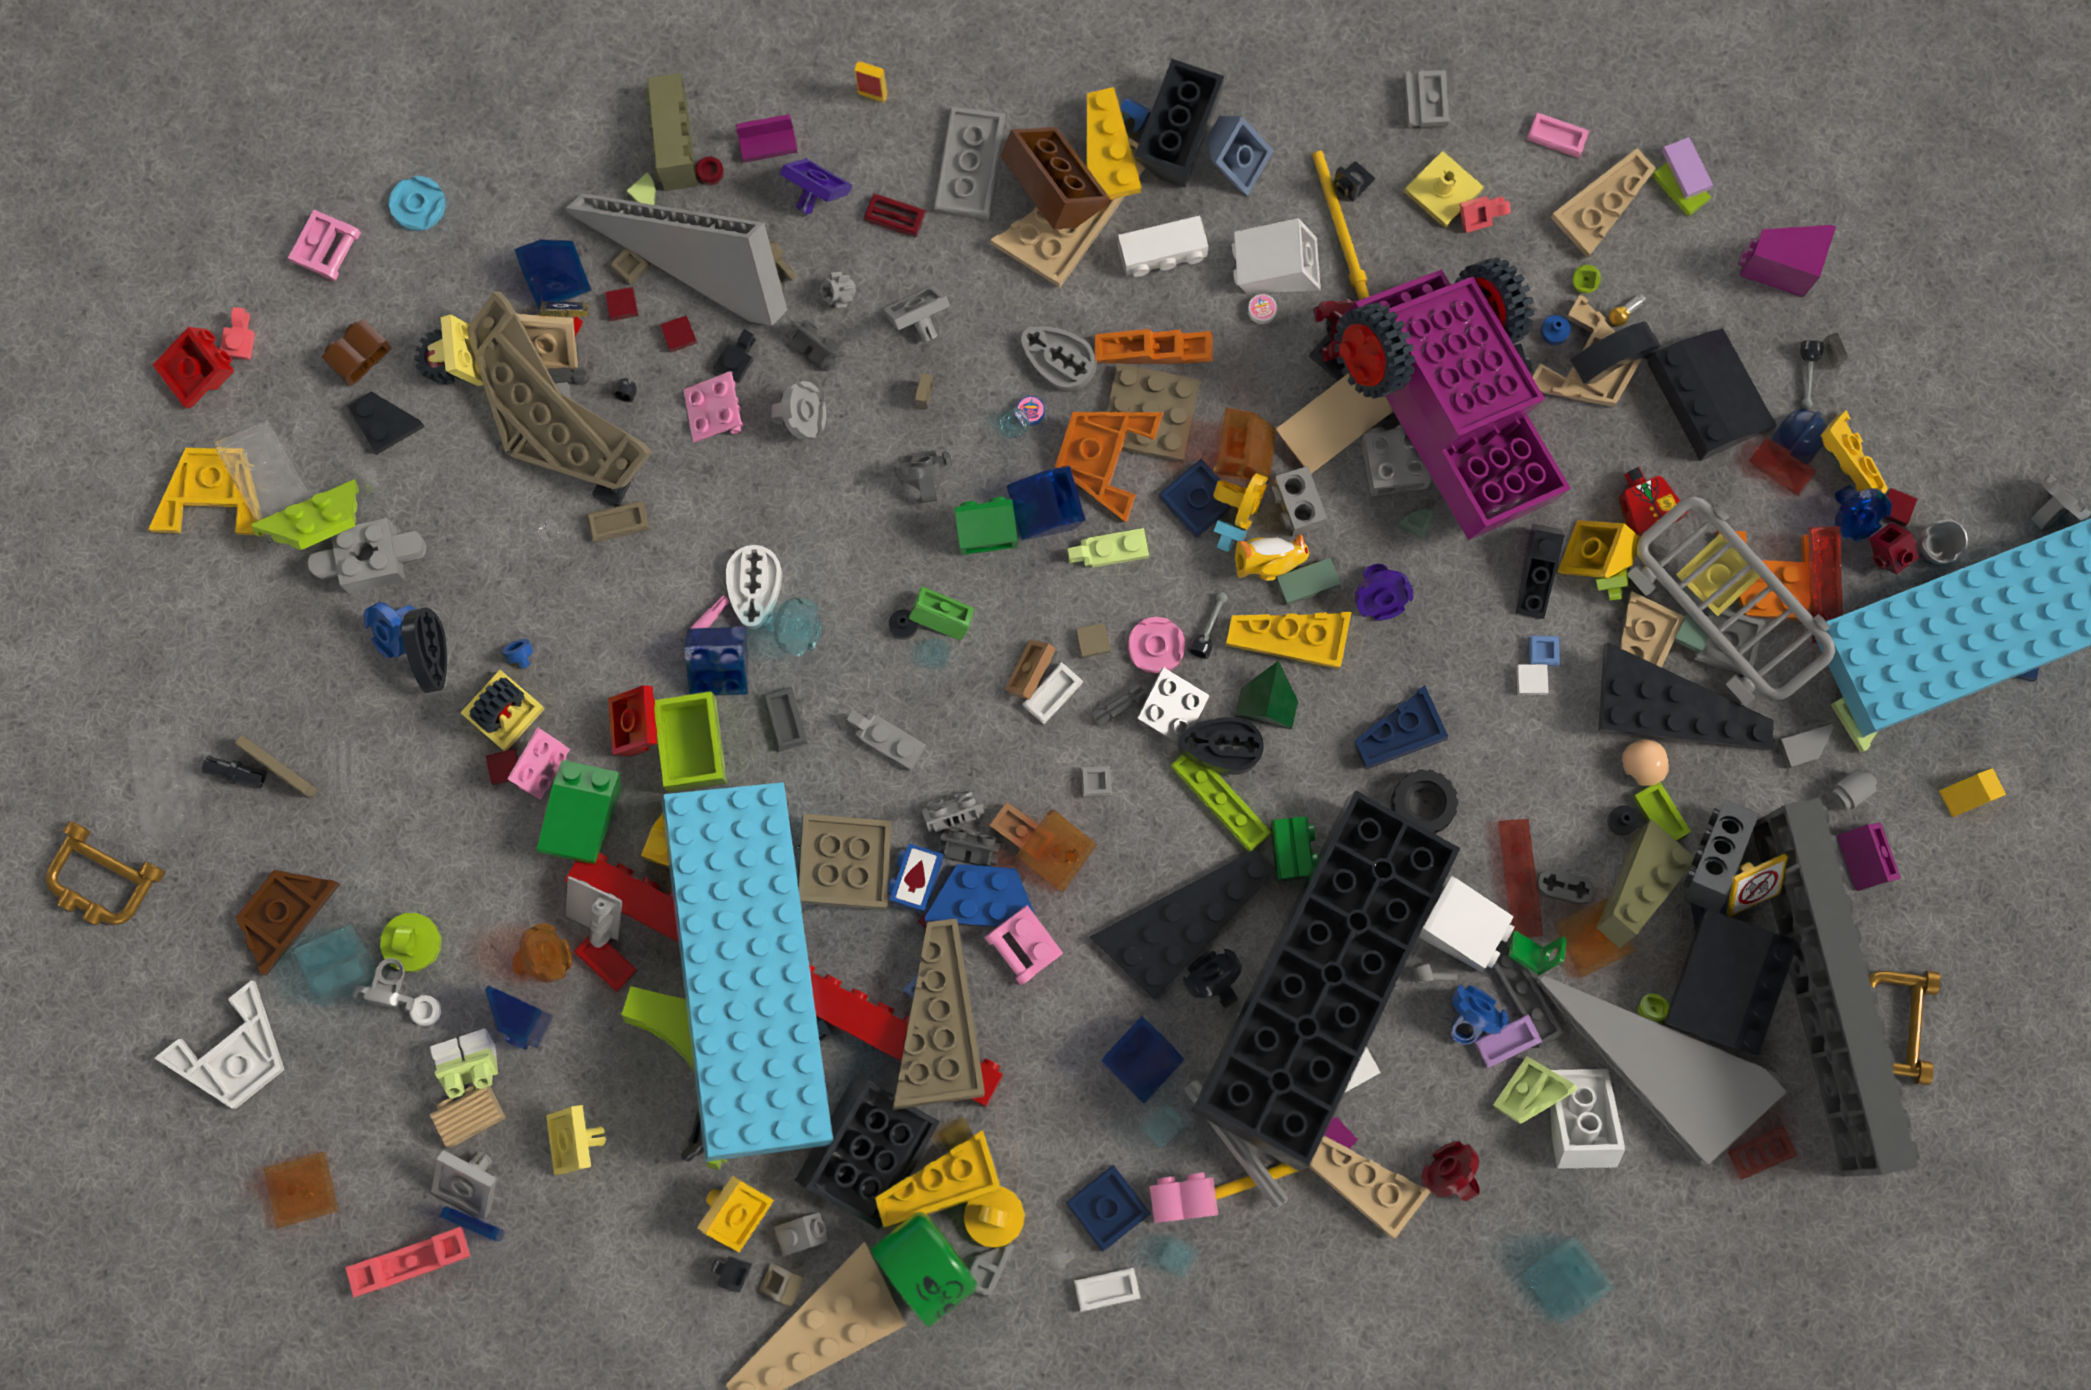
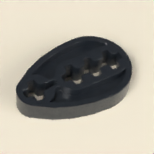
M427 607L408 611L402 622V637L414 677L424 693L441 691L444 688L447 675V644L442 622L438 615Z
M1222 717L1206 720L1188 728L1179 737L1177 747L1181 754L1206 769L1219 773L1239 775L1250 771L1257 764L1263 754L1264 742L1260 731L1248 720L1238 717ZM1189 737H1192L1193 741L1198 743L1194 749L1190 748L1189 743H1185ZM1218 739L1222 740L1223 745H1230L1232 740H1235L1238 746H1244L1249 741L1250 745L1256 748H1254L1252 753H1249L1246 747H1240L1235 752L1232 746H1226L1223 751H1220L1219 746L1214 744Z

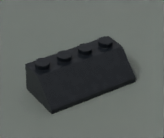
M1171 59L1134 159L1158 179L1186 188L1221 96L1224 76Z

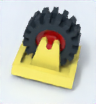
M451 314L441 317L442 331L436 329L434 333L428 332L426 334L428 339L421 338L419 342L423 345L422 347H416L415 351L419 352V355H414V360L419 362L416 364V368L420 370L419 373L422 376L443 385H447V382L450 384L456 383L454 378L463 379L476 386L484 385L468 338L467 331L470 324Z
M499 670L462 710L461 714L502 750L507 751L545 708L503 671Z

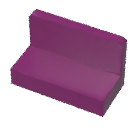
M790 114L735 125L744 163L798 153Z
M1881 822L1868 824L1837 835L1857 891L1901 879Z

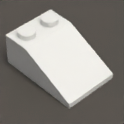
M1552 1070L1574 1083L1577 1087L1574 1093L1550 1106L1552 1144L1557 1169L1618 1167L1625 1152V1145L1609 1070Z

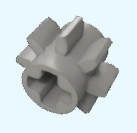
M842 272L830 273V278L823 279L821 284V296L827 302V305L834 304L835 308L847 307V302L853 301L855 296V283L850 279L849 275H842Z

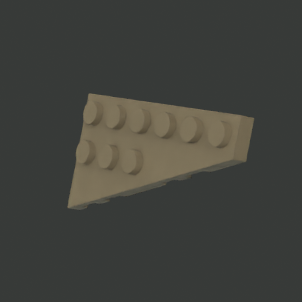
M957 918L927 922L893 1110L984 1097L985 1095Z

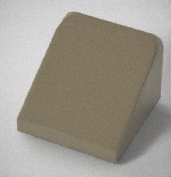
M771 1263L758 1292L780 1303L793 1306L805 1278Z

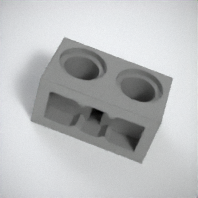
M1308 466L1275 476L1273 487L1270 490L1275 504L1280 503L1283 513H1280V518L1284 529H1289L1291 535L1296 536L1325 526L1327 516ZM1295 485L1299 488L1300 492L1290 494L1286 491L1285 486ZM1305 511L1309 515V519L1301 521L1296 518L1295 512Z

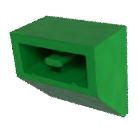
M995 497L989 499L987 503L977 504L976 501H966L961 503L959 507H954L961 556L1018 548L1012 499L1006 500L1005 497Z

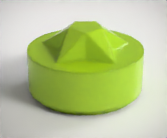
M1581 265L1573 273V286L1581 293H1591L1600 285L1601 274L1593 265Z
M1647 994L1640 1001L1637 1010L1639 1016L1662 1024L1665 1021L1670 1006L1662 996Z

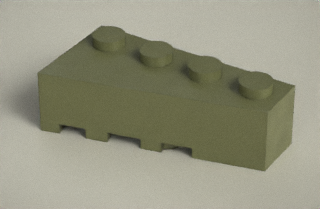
M681 73L648 77L649 88L644 89L647 106L650 105L651 114H648L650 131H653L654 140H651L653 156L656 159V165L654 166L656 181L662 182L665 191L698 187L685 84Z
M1652 819L1635 833L1631 841L1630 851L1626 854L1623 861L1624 866L1614 883L1613 893L1606 903L1597 929L1619 949L1637 935L1689 870L1694 859L1693 855Z

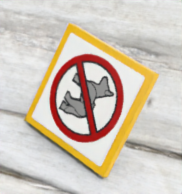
M1786 854L1756 867L1750 862L1738 867L1742 873L1733 877L1727 909L1729 917L1780 894L1787 862Z

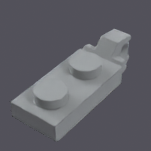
M852 710L847 718V723L859 729L856 736L863 743L910 771L926 748V744L877 715L869 713L865 718Z

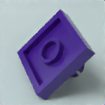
M807 158L784 164L780 172L781 176L803 188L795 207L798 210L803 208L802 212L806 214H812L818 197L829 202L847 196L853 186Z

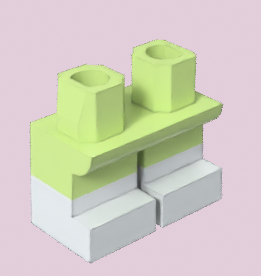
M486 1028L460 1036V1043L457 1038L430 1046L431 1054L436 1064L435 1075L449 1098L453 1099L462 1096L464 1085L472 1082L476 1088L483 1089L492 1085V1076L498 1074L496 1047Z

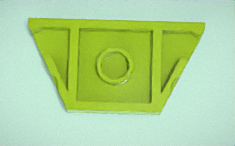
M353 479L251 524L254 534L260 537L265 533L271 535L275 542L289 544L290 547L303 550L355 527V512L358 505L356 494L359 493L357 483Z

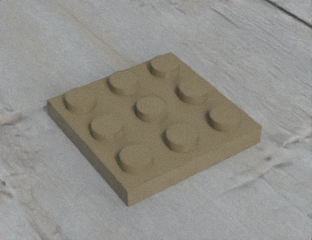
M1117 363L1107 412H1164L1155 440L1128 431L1122 450L1183 463L1201 380Z
M803 813L798 871L800 903L886 910L888 903L892 821Z

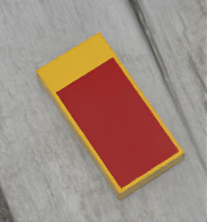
M857 61L854 72L858 95L885 102L887 87L883 68Z

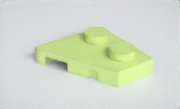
M1526 1056L1493 1106L1498 1111L1522 1124L1574 1093L1577 1087L1574 1083Z

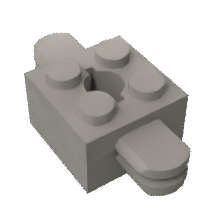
M388 518L357 524L355 527L332 536L333 548L312 553L308 559V567L320 580L338 577L340 586L348 593H354L406 581L402 562L423 557L426 553L427 545L425 540L416 531L397 534L395 525Z

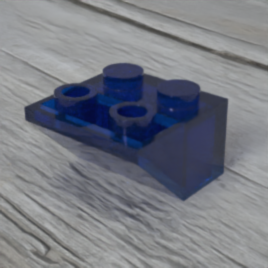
M1070 466L1042 471L1006 486L1009 497L1013 502L1014 515L1022 541L1072 531L1086 521Z
M746 627L688 628L684 643L689 695L712 692L714 696L748 695V643Z
M1141 1016L1100 1060V1063L1144 1104L1185 1059L1156 1028Z

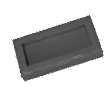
M792 687L763 695L779 751L808 744Z

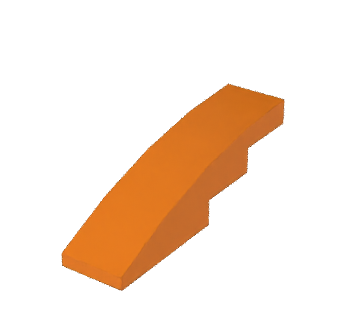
M1150 329L1095 334L1096 363L1186 364L1212 362L1213 334L1211 331L1182 333L1181 330L1152 332Z

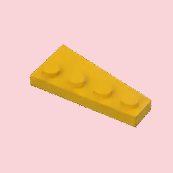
M1114 87L1087 93V168L1110 199L1141 193L1142 190Z
M1324 612L1305 615L1292 613L1270 616V614L1232 615L1225 646L1340 670L1352 612L1336 614Z
M983 1130L963 1144H959L938 1160L929 1163L911 1177H907L877 1196L875 1199L884 1228L901 1224L916 1212H924L928 1215L1002 1190Z

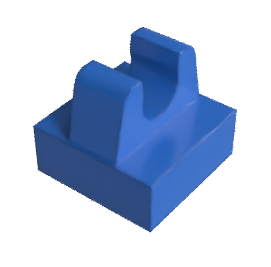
M1124 99L1120 107L1124 125L1130 117L1134 119L1135 126L1132 129L1133 132H1139L1143 128L1152 111L1132 99Z

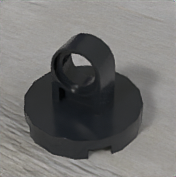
M1223 949L1225 952L1218 955L1215 951H1210L1190 964L1188 967L1190 974L1187 978L1183 977V982L1190 995L1196 998L1218 995L1221 999L1219 1002L1226 1009L1238 1001L1231 985L1241 974L1242 965L1235 952L1230 949Z

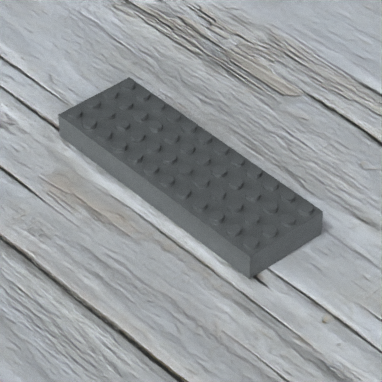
M1821 798L1785 804L1758 819L1753 828V835L1761 864L1783 854L1787 856L1780 894L1770 898L1779 934L1799 941L1798 945L1801 946V948L1795 950L1789 967V974L1842 1177L1883 1175L1918 1168L1919 1151L1917 1145L1910 1137L1911 1121L1907 1111L1903 1110L1900 1099L1903 1094L1899 1080L1895 1079L1893 1073L1894 1057L1890 1048L1886 1046L1884 1039L1886 1034L1885 1023L1878 1016L1876 1009L1878 997L1875 988L1870 986L1867 975L1870 971L1867 958L1864 955L1862 956L1859 944L1861 943V933L1858 926L1854 925L1851 914L1853 912V902L1851 897L1846 895L1843 884L1845 882V872L1843 867L1838 865L1835 854L1837 852V842L1835 837L1830 835L1827 824L1829 822L1828 809L1825 805H1822Z

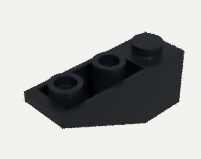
M1532 524L1515 613L1545 619L1565 537L1561 529Z

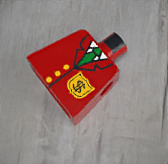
M1637 467L1624 474L1630 488L1620 495L1619 501L1627 526L1641 537L1645 531L1678 504L1680 499L1661 475L1646 481L1640 467ZM1686 511L1675 522L1682 520L1683 517L1688 513V511Z

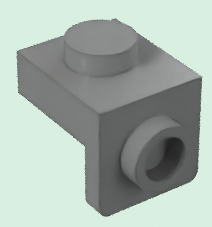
M820 1213L801 1217L774 1227L783 1257L828 1242L826 1226L822 1221Z

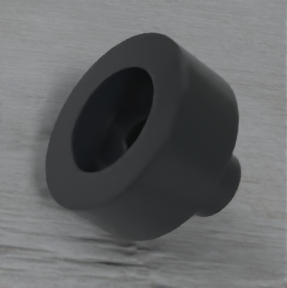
M901 609L891 615L889 628L894 637L906 640L916 634L918 623L909 619L911 611Z
M1621 805L1609 813L1607 824L1614 834L1627 836L1637 829L1639 817L1633 808Z

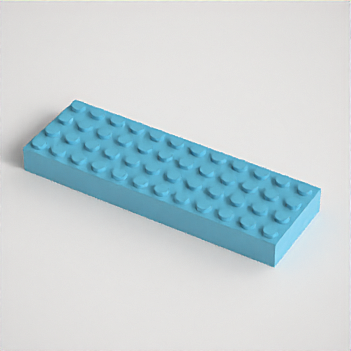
M2091 518L1827 621L1831 628L1826 632L1831 636L1835 644V654L1828 666L1862 738L2091 647ZM1816 639V641H1817V643H1818V645H1819V648H1820L1821 652H1823V646H1822L1821 643Z
M784 782L664 794L662 811L705 1162L829 1145L833 1137Z

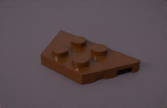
M273 870L236 916L240 929L245 933L247 945L250 951L253 952L259 965L257 968L262 975L267 976L341 884L330 879L326 880Z

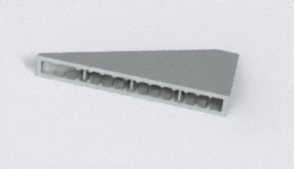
M583 193L566 207L567 213L749 322L772 326L787 311L764 222Z
M1542 976L1535 981L1544 994L1700 1166L1709 1165L1787 1092L1781 1086L1783 1081L1771 1070L1767 1071L1763 1067L1549 977Z

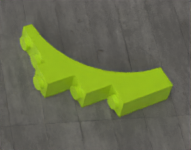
M630 986L622 1012L624 1022L647 1030L666 1041L684 1057L694 1071L686 999ZM728 1159L705 1163L707 1168L720 1170L721 1163H726Z

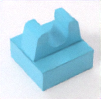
M1218 520L1214 532L1222 534L1217 548L1226 552L1230 551L1234 540L1244 541L1247 531L1223 520Z

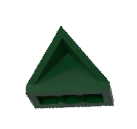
M1279 660L1241 688L1235 717L1292 729L1298 699Z

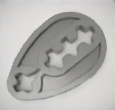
M1047 326L1029 327L1022 333L1021 342L1028 359L1036 371L1055 388L1063 391H1075L1083 388L1092 380L1096 371V357L1091 346L1084 339L1071 332ZM1039 335V340L1045 348L1037 344L1030 346L1031 343L1028 339L1030 337L1036 338ZM1062 350L1061 353L1066 360H1070L1073 357L1074 364L1079 368L1085 365L1084 368L1087 373L1085 375L1080 373L1076 376L1073 367L1068 366L1064 369L1065 365L1062 360L1057 358L1053 361L1052 352L1058 353Z

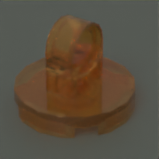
M546 923L536 924L522 934L519 942L520 949L515 953L512 961L513 970L517 975L535 977L538 981L544 983H553L566 976V970L572 966V953L565 938L560 940L558 935L554 933L557 931L554 926Z

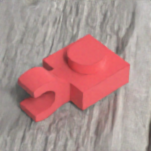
M1487 196L1459 203L1462 228L1466 233L1492 226V217L1511 213L1510 202H1505L1503 196L1496 197L1491 201Z
M233 307L231 313L232 328L224 327L220 350L228 353L231 358L251 360L255 333L252 330H247L250 313H245L244 308Z

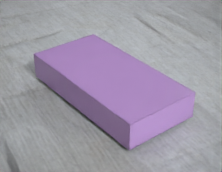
M1690 137L1667 145L1662 149V153L1685 199L1708 191L1713 187Z
M1526 1015L1507 1024L1501 1033H1488L1474 1042L1487 1068L1541 1043L1542 1040L1529 1015Z

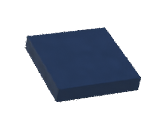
M1202 459L1158 494L1160 500L1195 538L1200 536L1234 507L1214 498L1213 493L1217 482L1222 480Z
M1114 1165L1065 1202L1102 1252L1151 1214Z

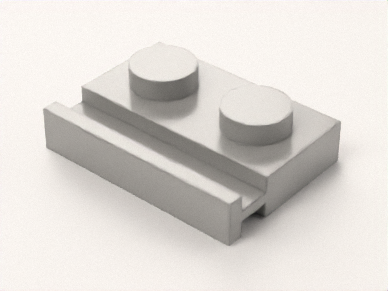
M1446 70L1418 71V73L1405 72L1407 127H1448L1449 108Z

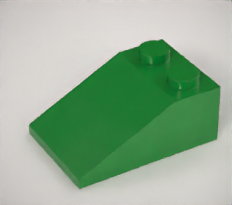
M562 760L552 785L537 845V852L595 865L621 794L620 772Z

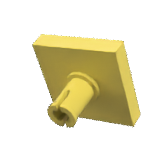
M1442 151L1405 188L1404 193L1446 228L1460 214L1459 203L1475 199L1483 191L1484 186Z
M1719 534L1676 575L1683 581L1728 541ZM1731 547L1688 583L1687 586L1704 602L1748 563ZM1753 569L1749 570L1710 603L1708 607L1719 616L1760 576Z
M582 1105L569 1107L546 1115L554 1176L591 1167L588 1147L605 1145L606 1136L592 1138V1136L605 1134L604 1128L602 1126L585 1128Z

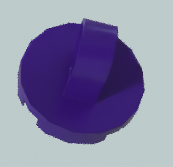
M1378 563L1372 564L1364 570V580L1355 591V603L1361 615L1364 617L1366 615L1374 616V619L1378 621L1400 615L1405 611L1404 605L1409 600L1410 602L1413 600V588L1407 576L1399 571L1389 570L1387 566Z

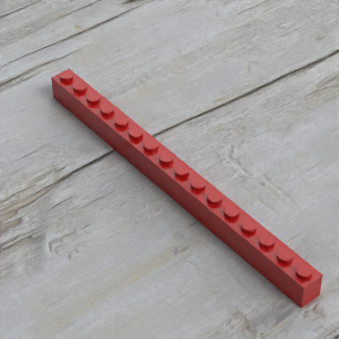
M600 852L595 865L575 861L564 880L566 883H568V877L570 876L579 881H584L598 890L614 895L622 900L621 913L678 942L673 893L671 890L666 895L657 890L660 885L651 879L644 877L640 881L632 876L633 870L620 863L616 867L606 863L608 857ZM809 964L816 1017L902 1062L910 1017L905 1015L904 1019L901 1020L892 1015L894 1012L893 1008L880 1001L877 1006L866 1001L868 995L855 988H852L850 992L841 988L842 981L827 973L822 978L813 973L816 968ZM985 1058L983 1062H980L985 1095L984 1097L970 1099L987 1107L1004 1075L999 1072L1000 1065Z

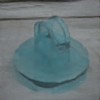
M794 597L786 600L780 606L777 613L770 612L764 627L774 632L775 641L784 653L803 656V653L807 650H813L816 647L821 635L822 621L817 620L816 611H819V608L812 600Z

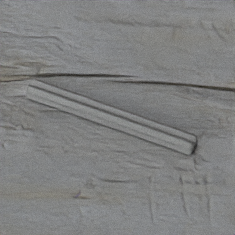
M1194 1080L1184 1088L1185 1093L1194 1104L1203 1087L1197 1080ZM1208 1121L1273 1207L1277 1209L1284 1205L1288 1197L1245 1141Z

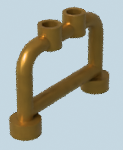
M69 820L63 829V832L68 835L48 867L46 884L48 889L60 898L57 905L74 912L77 907L85 911L82 918L95 925H99L101 921L111 925H120L129 921L134 916L154 881L160 883L166 871L146 861L143 862L139 871L85 843L91 831ZM73 850L137 884L121 912L112 913L107 908L88 900L76 891L66 888L59 883V873Z
M1925 970L1923 976L1893 971H1876L1868 976L1870 986L1874 988L1882 982L1912 986L1906 1064L1894 1062L1892 1069L1894 1075L1914 1077L1916 1084L1930 1086L1934 1075L1933 1062L1919 1060L1924 994L1937 996L1941 984L1940 973Z

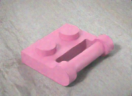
M313 210L288 259L294 264L316 272L327 279L336 281L339 276L338 270L353 241L358 240L361 231L347 223ZM337 233L344 234L328 265L322 264Z
M1028 905L984 937L989 945L993 944L1016 974L1015 979L1019 985L1026 983L1035 974L1063 954V951ZM1008 931L1033 964L1025 968L1002 936Z

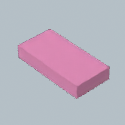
M1536 113L1527 140L1579 158L1589 130Z

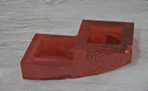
M1767 437L1750 459V463L1798 497L1816 474L1815 469L1792 457L1791 451Z

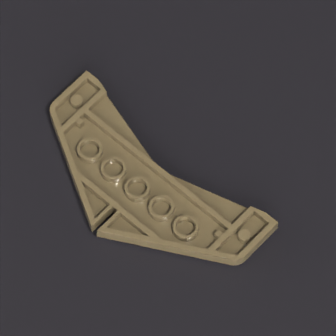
M493 292L470 323L467 333L505 452L513 450L510 457L611 489L625 487L653 452L639 439L560 393L510 301L501 292Z

